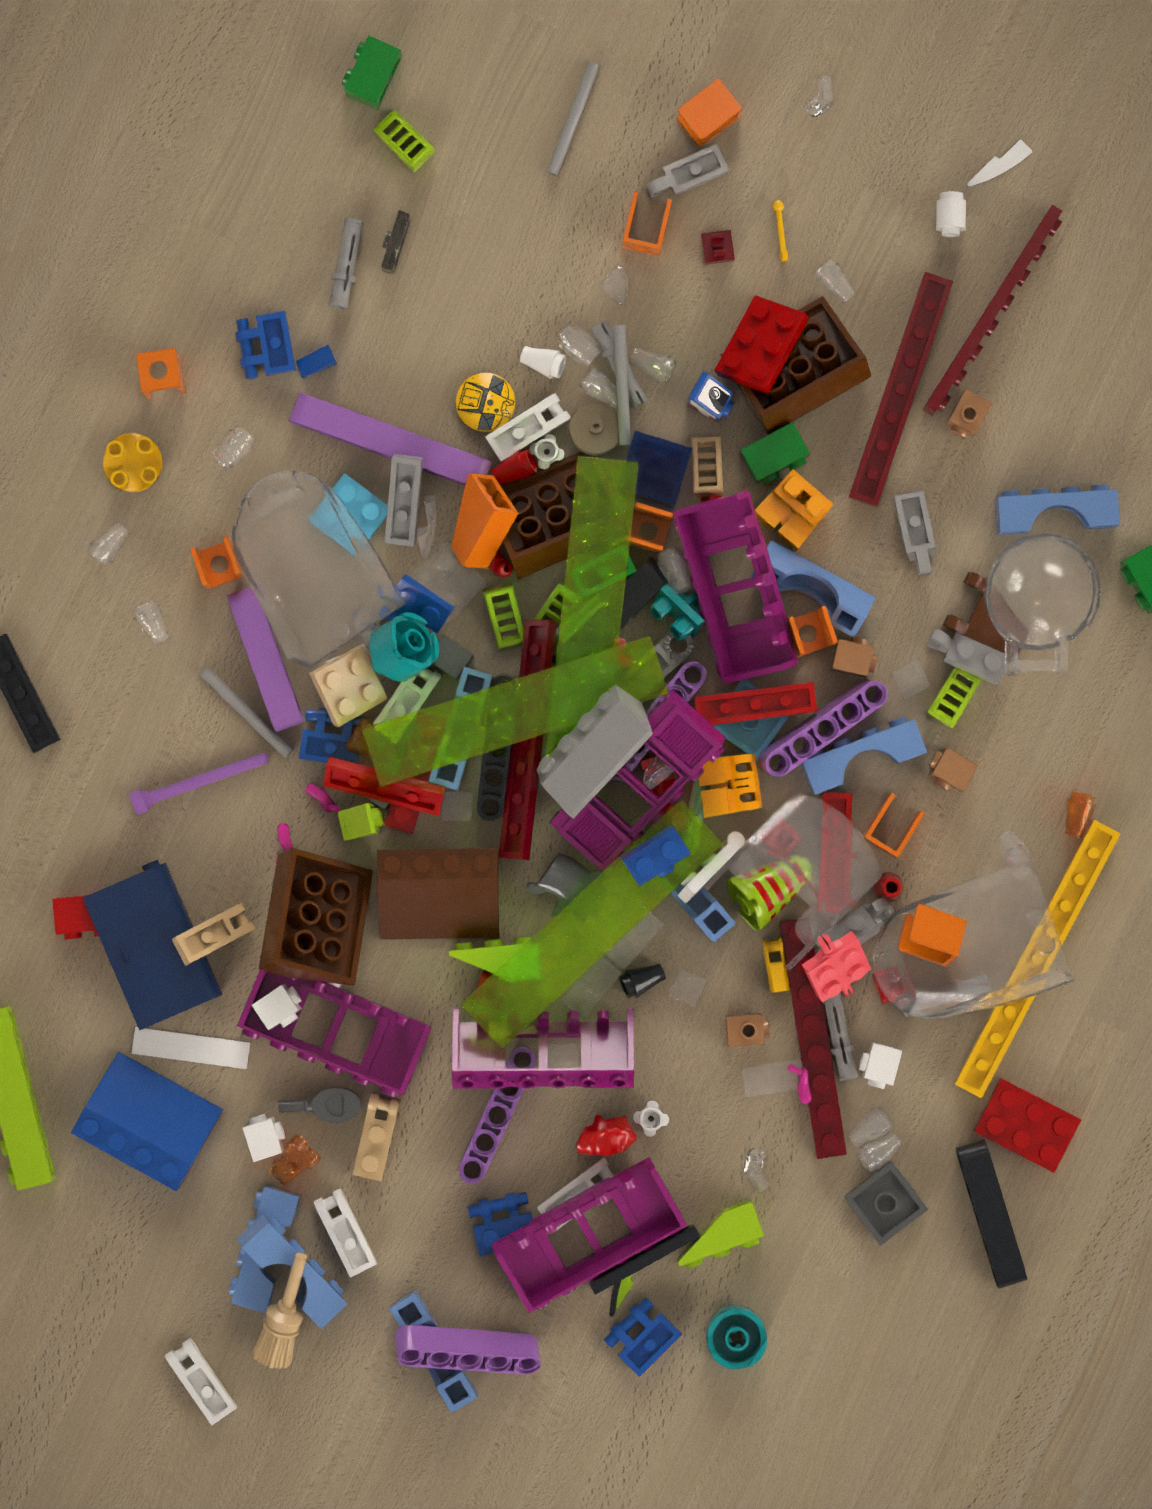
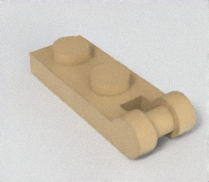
M242 903L171 939L185 966L256 929L253 922H249L244 914L246 909ZM229 919H234L238 926L237 929H234Z
M371 1093L353 1175L382 1182L400 1099L380 1098L379 1094ZM377 1110L388 1112L387 1120L375 1118Z

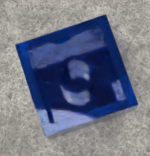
M635 431L617 492L674 509L692 448Z

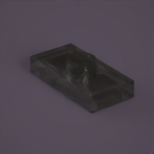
M399 210L392 232H386L382 248L386 249L381 265L382 271L392 275L395 273L411 222V217L407 212Z

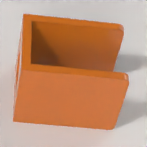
M718 78L678 109L679 115L677 120L697 146L701 147L740 118L742 108Z
M634 191L622 248L660 257L672 199L667 200L658 243L653 244L629 238L639 192Z
M175 348L136 354L141 391L147 399L152 398L151 391L177 388L181 394L186 393L181 356ZM155 362H163L167 366V374L161 379H155L150 374V367Z
M636 502L628 529L629 534L626 535L624 544L661 555L674 513ZM647 522L654 524L657 528L656 536L650 540L642 538L639 533L641 525Z
M228 536L223 537L224 543L198 551L195 547L190 548L202 585L207 589L244 577L233 542ZM217 556H223L228 560V568L223 573H216L211 568V562Z
M826 605L816 611L795 618L791 616L786 620L797 657L831 647L838 643ZM810 625L815 629L816 637L812 642H804L800 639L799 630L802 626Z
M891 792L888 793L862 835V838L890 856L898 858L925 813L923 811L916 813L895 849H891L871 836L895 797V794Z
M918 904L914 915L907 914L905 916L898 950L946 967L959 955L967 920L923 904Z

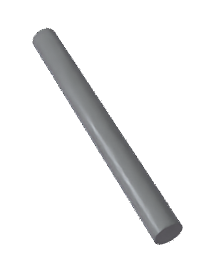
M589 61L547 169V173L553 176H558L599 70L600 65Z
M614 325L619 445H631L626 325Z
M209 667L202 671L200 676L284 758L293 751Z

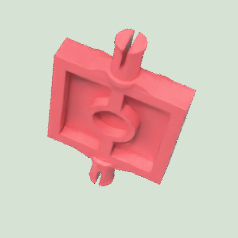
M852 931L831 942L829 935L822 934L823 939L820 936L818 938L821 950L814 957L803 963L802 966L816 996L823 1003L827 999L838 995L840 991L844 997H850L848 991L851 995L854 993L850 983L861 979L866 972L871 970V967L858 938Z

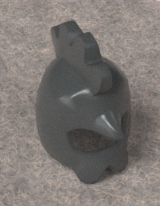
M561 853L557 854L538 883L529 882L526 885L528 892L533 895H541L548 892L557 896L558 901L550 916L554 917L562 912H572L581 922L587 919V911L597 913L601 910V904L597 901V898L605 897L607 894V888L600 885V882L606 877L604 872L599 870L590 872L575 859Z

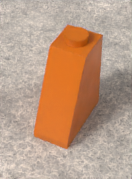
M469 473L466 480L451 548L456 554L458 561L467 568H488L519 514L494 476Z

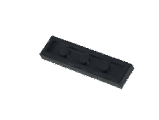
M8 634L0 636V689L32 752L37 753L60 741L61 738Z
M690 1224L677 1235L665 1238L656 1243L650 1250L640 1252L629 1258L623 1265L615 1266L602 1273L599 1278L589 1282L590 1287L596 1295L700 1237V1234L695 1225Z

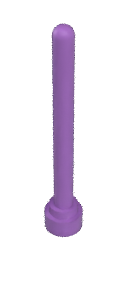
M260 753L151 792L139 789L129 793L136 814L140 815L148 812V808L153 807V803L265 765L269 762V756L266 753Z

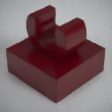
M731 230L701 233L705 265L735 260Z

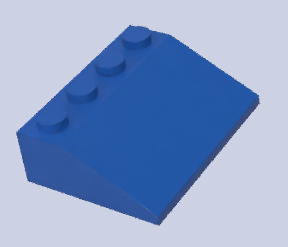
M118 1052L83 1109L71 1134L177 1191L184 1182L223 1109L123 1053Z

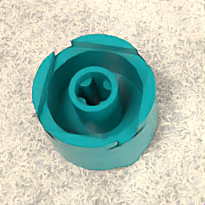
M405 612L394 617L371 633L369 644L372 656L371 665L376 673L384 674L394 681L406 682L436 661L439 655V642L435 632L430 633L425 625L428 623L425 619L415 613Z
M729 1304L720 1308L711 1316L706 1327V1342L712 1357L717 1363L728 1369H742L756 1364L761 1359L767 1347V1333L761 1318L755 1311L743 1305ZM741 1331L743 1340L741 1342L735 1340L732 1343L729 1334Z

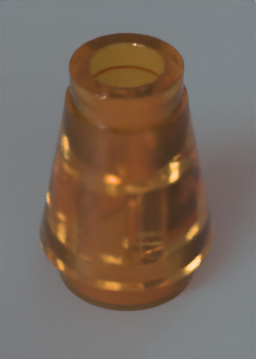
M1072 791L1071 797L1067 798L1066 834L1083 837V833L1096 807L1094 796Z

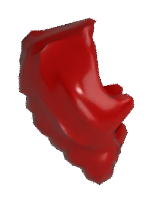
M596 1115L592 1125L583 1127L580 1137L576 1142V1151L581 1155L610 1157L627 1151L637 1140V1135L625 1115L608 1120L603 1119L601 1115Z

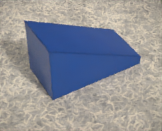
M329 344L296 361L303 379L337 365Z

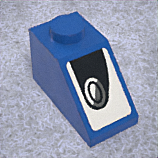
M703 371L688 398L687 406L718 422L721 416L728 417L735 402L731 401L732 391Z

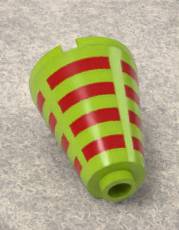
M794 855L733 876L726 881V887L733 904L738 901L741 908L737 911L750 927L758 931L765 928L811 880L810 873H812V869L803 857L799 859Z

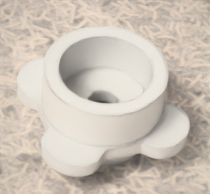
M551 434L530 445L529 450L532 455L536 456L538 466L541 469H548L551 463L556 460L561 461L565 456L564 451L559 449L556 444V437ZM546 449L550 450V453L547 455L544 453Z
M656 1101L647 1102L646 1107L642 1111H636L633 1115L634 1122L639 1123L644 1129V1134L649 1137L654 1136L656 1130L661 1126H666L669 1123L668 1115L660 1111ZM653 1116L654 1120L649 1121L648 1117Z

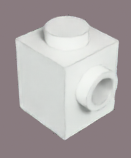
M283 984L252 1004V1007L266 1028L270 1030L279 1024L284 1028L298 1019L296 1012L302 1009L298 1004L302 1000L292 986L287 988Z
M871 1042L868 1053H862L859 1063V1070L863 1071L862 1077L868 1079L867 1085L885 1089L886 1084L893 1086L902 1050Z
M265 1114L248 1119L249 1124L243 1127V1131L253 1162L281 1154L285 1151L281 1140L286 1137L280 1121L275 1122L274 1116L266 1118Z

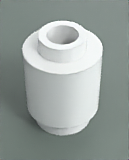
M942 192L939 195V200L936 201V230L942 232L944 237L960 236V232L966 230V200L963 199V193Z

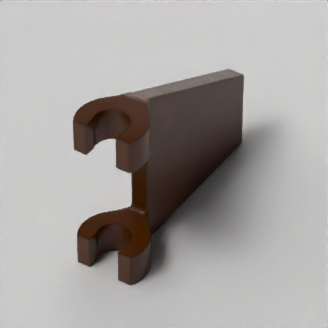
M968 572L963 583L981 591L980 599L968 623L951 614L946 616L942 626L1009 655L1011 660L1016 661L1028 633L990 581L975 572Z

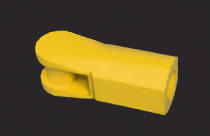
M778 937V940L769 942L766 939H762L770 993L790 990L782 938ZM780 952L781 961L770 962L769 954Z

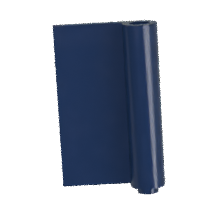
M159 860L142 866L144 872L83 897L139 1031L223 995L207 957L204 956L185 966L171 940L194 926L167 864H160Z

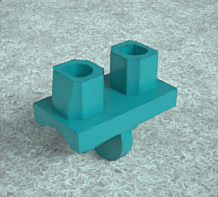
M668 584L660 589L658 597L649 611L657 621H662L668 615L675 620L670 625L669 631L678 641L689 635L692 638L696 637L700 633L699 629L705 621L699 616V606L696 604L699 601L697 592L689 596L683 590L676 593Z

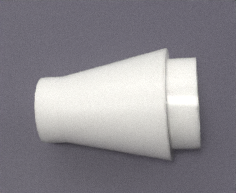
M525 346L521 353L520 363L531 367L549 379L553 377L560 378L566 364V356L562 355L559 350Z

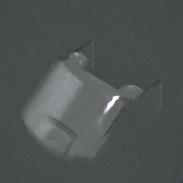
M795 793L703 887L708 891L728 870L738 878L746 880L756 876L768 865L810 906L796 922V935L806 946L785 966L790 971L818 943L819 936L823 938L822 934H827L871 889L882 875L877 858L868 841L845 815L817 798Z

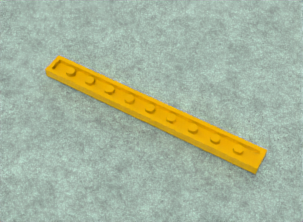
M1092 820L954 1082L955 1085L982 1099L1121 833L1096 820Z

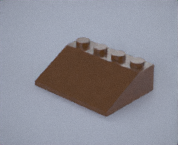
M824 296L799 309V311L807 313L809 320L769 394L736 382L754 415L768 435L872 377L866 356Z
M579 452L550 464L548 469H537L530 478L500 485L519 513L503 540L518 579L629 534L623 514L597 456Z
M291 848L277 856L259 970L285 977L350 986L355 985L373 870L296 848Z
M498 848L377 850L380 940L500 938Z

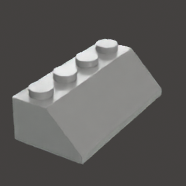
M614 685L608 692L600 696L597 704L589 713H585L579 719L577 726L569 734L561 738L554 751L540 761L537 773L541 785L573 819L653 734L642 702L617 685Z

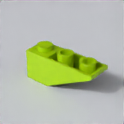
M372 803L362 804L338 812L344 841L380 834V827L385 826L381 809L375 808V805Z
M532 937L514 938L515 944L503 945L502 939L484 941L485 947L473 948L472 942L454 944L455 950H449V956L510 981L542 978L539 942H532Z
M751 1199L722 1209L700 1233V1237L695 1239L677 1258L679 1267L683 1265L686 1266V1269L703 1264L702 1258L714 1255L715 1259L724 1257L732 1253L730 1248L741 1244L743 1249L759 1244V1238L764 1237Z

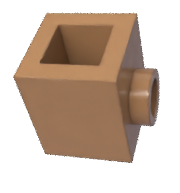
M965 389L946 425L951 427L950 432L963 439H966L967 436L973 438L992 403Z
M851 637L850 641L837 640L838 643H836L830 670L864 678L868 676V672H874L878 655L873 654L874 647L868 646V640Z
M944 748L942 753L937 750L931 759L929 767L933 769L929 775L935 777L934 784L947 791L952 787L959 792H964L978 765L949 748Z
M761 1013L725 1016L728 1047L765 1045L764 1038L770 1037L768 1019L763 1020Z

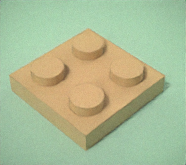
M357 646L309 673L335 727L342 726L388 699L363 646Z

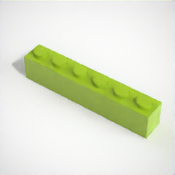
M8 1006L0 1009V1127L3 1138L0 1139V1145L3 1155L9 1157L11 1167L7 1170L11 1185H16L17 1191L53 1182L57 1178L13 1008Z

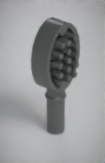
M330 1087L320 1091L314 1099L278 1101L279 1113L313 1112L323 1121L340 1123L348 1121L358 1114L362 1103L354 1091L344 1087Z

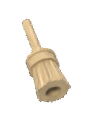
M304 1253L295 1254L283 1299L279 1300L276 1304L269 1305L266 1309L263 1330L255 1345L253 1358L262 1365L268 1366V1368H287L292 1362L295 1337L298 1336L300 1325L303 1321V1315L296 1309L297 1305L294 1302L307 1260V1255Z

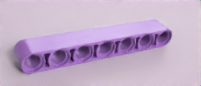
M298 393L289 418V422L389 459H392L393 454L423 457L422 471L464 486L469 473L488 475L492 462L303 393Z

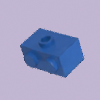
M670 824L622 855L621 858L640 887L657 875L659 878L668 875L675 869L674 864L691 853L674 826Z

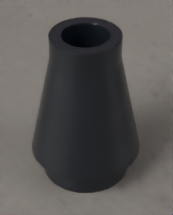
M658 963L652 966L625 970V974L619 976V980L627 998L633 996L638 998L659 982L666 980V976L662 966Z

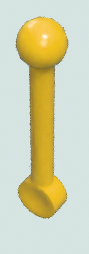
M777 200L773 202L772 208L776 211L780 244L779 257L781 262H787L788 251L785 245L782 219L784 204Z

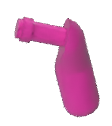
M312 783L307 785L306 793L318 800L324 811L339 812V806L335 805L334 801L323 789Z
M286 823L279 824L277 826L279 843L284 851L293 848L289 826Z
M789 1064L787 1070L799 1075L797 1090L800 1102L807 1104L812 1099L809 1089L808 1071L806 1068L799 1069Z

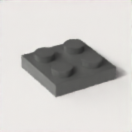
M889 1161L843 1196L880 1246L928 1210L892 1161Z

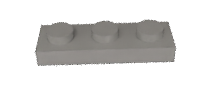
M393 454L385 543L414 547L416 544L423 457Z

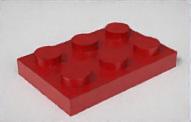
M755 295L714 369L717 376L769 394L809 320L807 313Z
M1000 1078L973 1131L1055 1173L1081 1119Z

